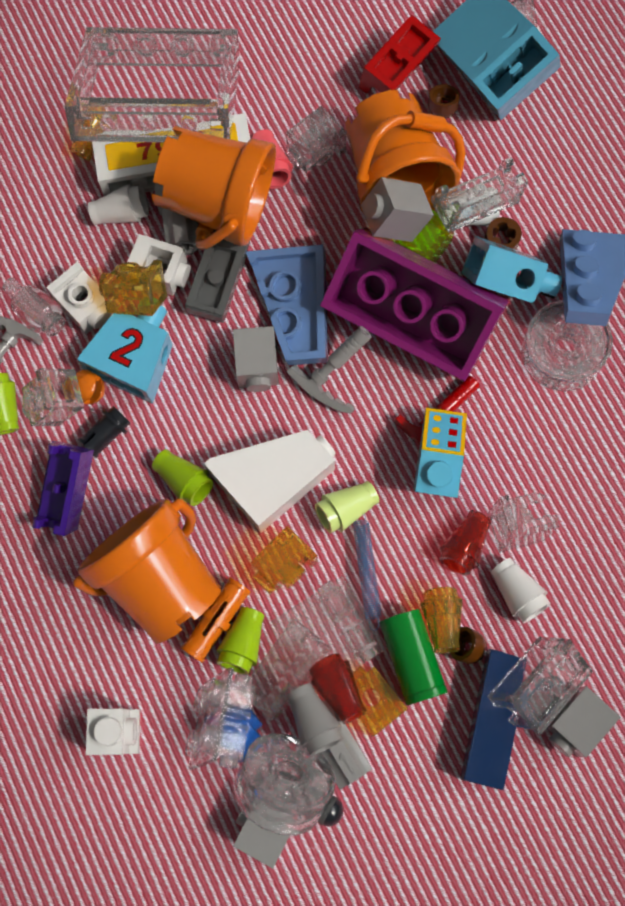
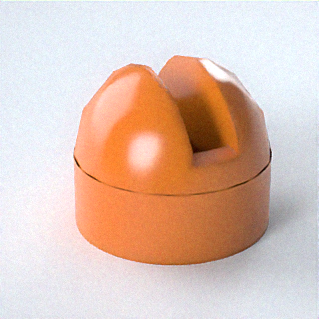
M80 370L72 376L69 382V393L74 399L83 404H95L104 396L105 384L101 377L92 371Z

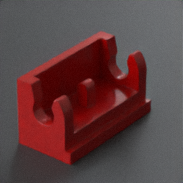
M411 15L364 66L358 88L366 94L372 87L376 88L379 93L397 90L439 44L441 38Z

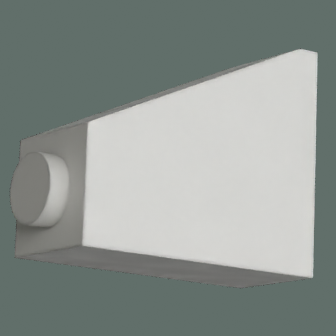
M308 430L212 457L204 465L209 475L256 529L262 533L335 470V459L333 456L336 453L324 437L319 435L315 438Z

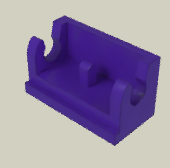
M52 441V443L48 444L47 453L49 458L38 513L33 518L32 527L35 529H40L41 527L54 528L53 534L66 536L78 530L94 450Z

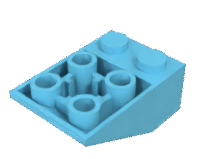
M466 0L433 30L441 38L437 45L438 48L500 120L561 67L560 54L539 30L508 0Z

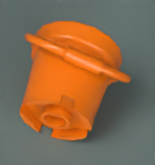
M388 90L374 94L361 101L355 107L358 116L353 120L352 124L349 117L345 122V131L357 171V196L362 212L361 204L381 177L421 184L432 211L436 210L440 203L447 201L457 191L466 154L463 137L454 125L446 122L443 116L423 113L419 102L411 93H408L409 99L400 98L398 90ZM433 132L449 134L455 146V161L448 150L440 146Z
M174 126L172 130L179 138L174 139L167 136L157 161L153 182L163 185L162 196L152 194L154 205L200 223L195 232V243L199 250L209 249L223 239L241 247L247 245L259 223L270 189L276 159L275 144L257 139H250L246 143Z
M180 498L172 503L169 500L161 499L123 524L84 559L77 569L80 575L73 581L74 587L88 595L98 597L109 595L145 630L156 644L165 642L182 631V628L179 626L190 617L194 621L199 618L221 593L219 588L221 586L216 582L188 540V537L194 530L197 518L193 508ZM178 511L186 518L182 529L178 525L181 517Z

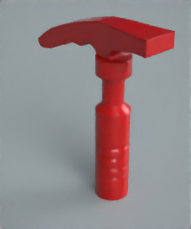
M469 375L466 381L461 382L437 405V409L454 412L480 388L479 382ZM400 414L394 423L420 445L424 418L419 422L420 427H418Z

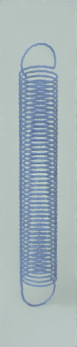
M355 521L353 523V526L356 527L354 529H357L354 530V534L357 535L355 540L358 541L356 543H359L356 544V548L360 549L357 550L360 551L357 552L360 579L363 580L361 582H364L361 585L365 586L362 588H366L362 589L363 606L365 609H368L365 611H369L365 612V619L378 618L379 622L381 610L378 606L380 604L374 602L379 600L378 587L376 586L377 581L375 580L376 578L371 577L374 576L371 575L374 573H370L375 571L372 540L369 535V522L366 525L361 524L364 526L356 525L360 524L356 523L360 521Z

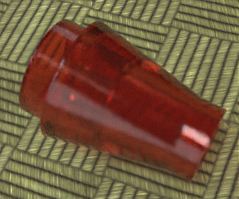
M469 511L465 520L440 547L442 552L439 558L440 562L449 570L465 576L470 575L472 569H477L487 532L492 523L490 518L481 512Z
M335 653L319 660L310 668L309 672L313 677L311 684L338 714L343 724L353 722L366 713L367 710L362 703L349 660H343L340 653Z

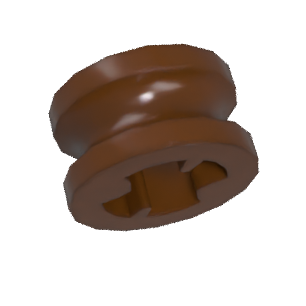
M500 217L489 224L484 239L516 250L521 240L522 231L518 223L513 219ZM498 231H504L505 237L509 238L507 244H501L500 238L496 237Z

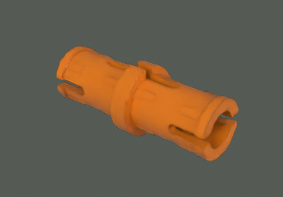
M229 577L220 595L202 614L203 617L180 648L203 663L223 631H229L232 626L229 622L251 591Z

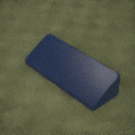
M494 649L487 650L461 771V780L504 790L529 660Z

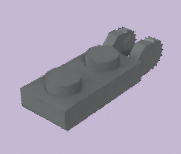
M223 239L211 248L204 250L185 303L186 313L224 323L247 257L246 252L248 251L250 241L247 245L241 247Z

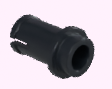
M114 406L108 411L104 409L102 411L104 416L82 437L77 439L85 448L94 450L93 456L95 458L121 432L124 434L128 432L125 428L130 422Z

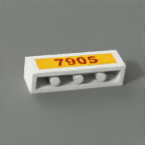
M226 113L213 119L201 121L185 120L177 125L166 127L149 126L141 131L124 134L109 133L101 138L92 139L97 179L103 195L106 196L127 184H131L132 187L140 185L144 192L155 191L154 173L163 144L167 136L174 139L179 138L172 130L174 126L247 143L250 140L246 113L236 115Z

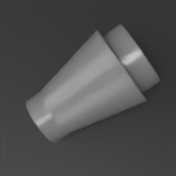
M311 683L302 685L287 694L301 748L306 747L310 756L322 753L343 740L339 732L342 726L315 693Z

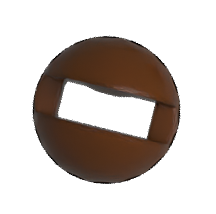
M447 84L433 87L430 90L428 100L431 114L443 116L445 119L452 117L458 109L459 91ZM442 100H446L448 103H442Z
M460 627L451 635L448 648L452 658L466 664H472L483 659L487 643L478 631L469 627ZM466 642L472 644L469 651L464 650Z

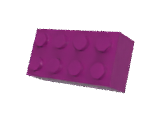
M365 227L353 232L320 306L359 327L363 326L380 338L466 381L509 300L473 284L470 280L387 238L373 237L370 229Z

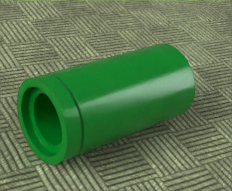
M420 609L411 610L380 621L379 624L403 697H405L406 706L448 693Z

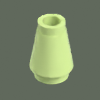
M366 481L363 484L322 495L321 501L315 504V511L327 532L333 533L336 530L343 532L374 505L378 504L379 496L374 486L369 481Z

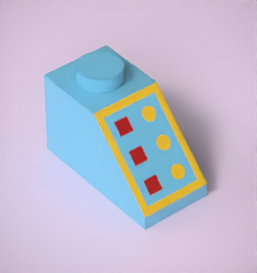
M425 408L413 487L415 492L458 498L464 460L467 413Z

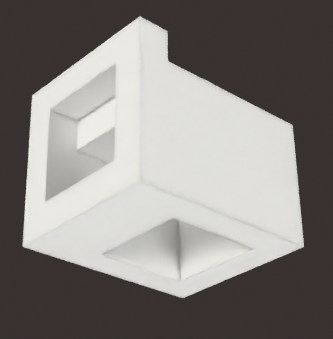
M139 234L124 269L130 285L136 287L141 285L173 296L177 286L184 288L187 284L191 266L186 264L187 259L184 248ZM160 269H167L165 274L158 272Z
M78 262L46 287L54 301L85 334L92 329L102 327L115 310L110 297L84 271Z
M87 709L86 755L139 754L140 709Z

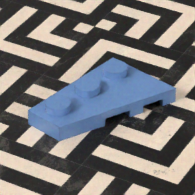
M562 229L559 243L565 323L607 326L625 279V234Z
M323 244L247 251V257L257 279L259 290L265 301L270 320L274 326V331L287 364L327 363V309L320 306L326 293V251Z

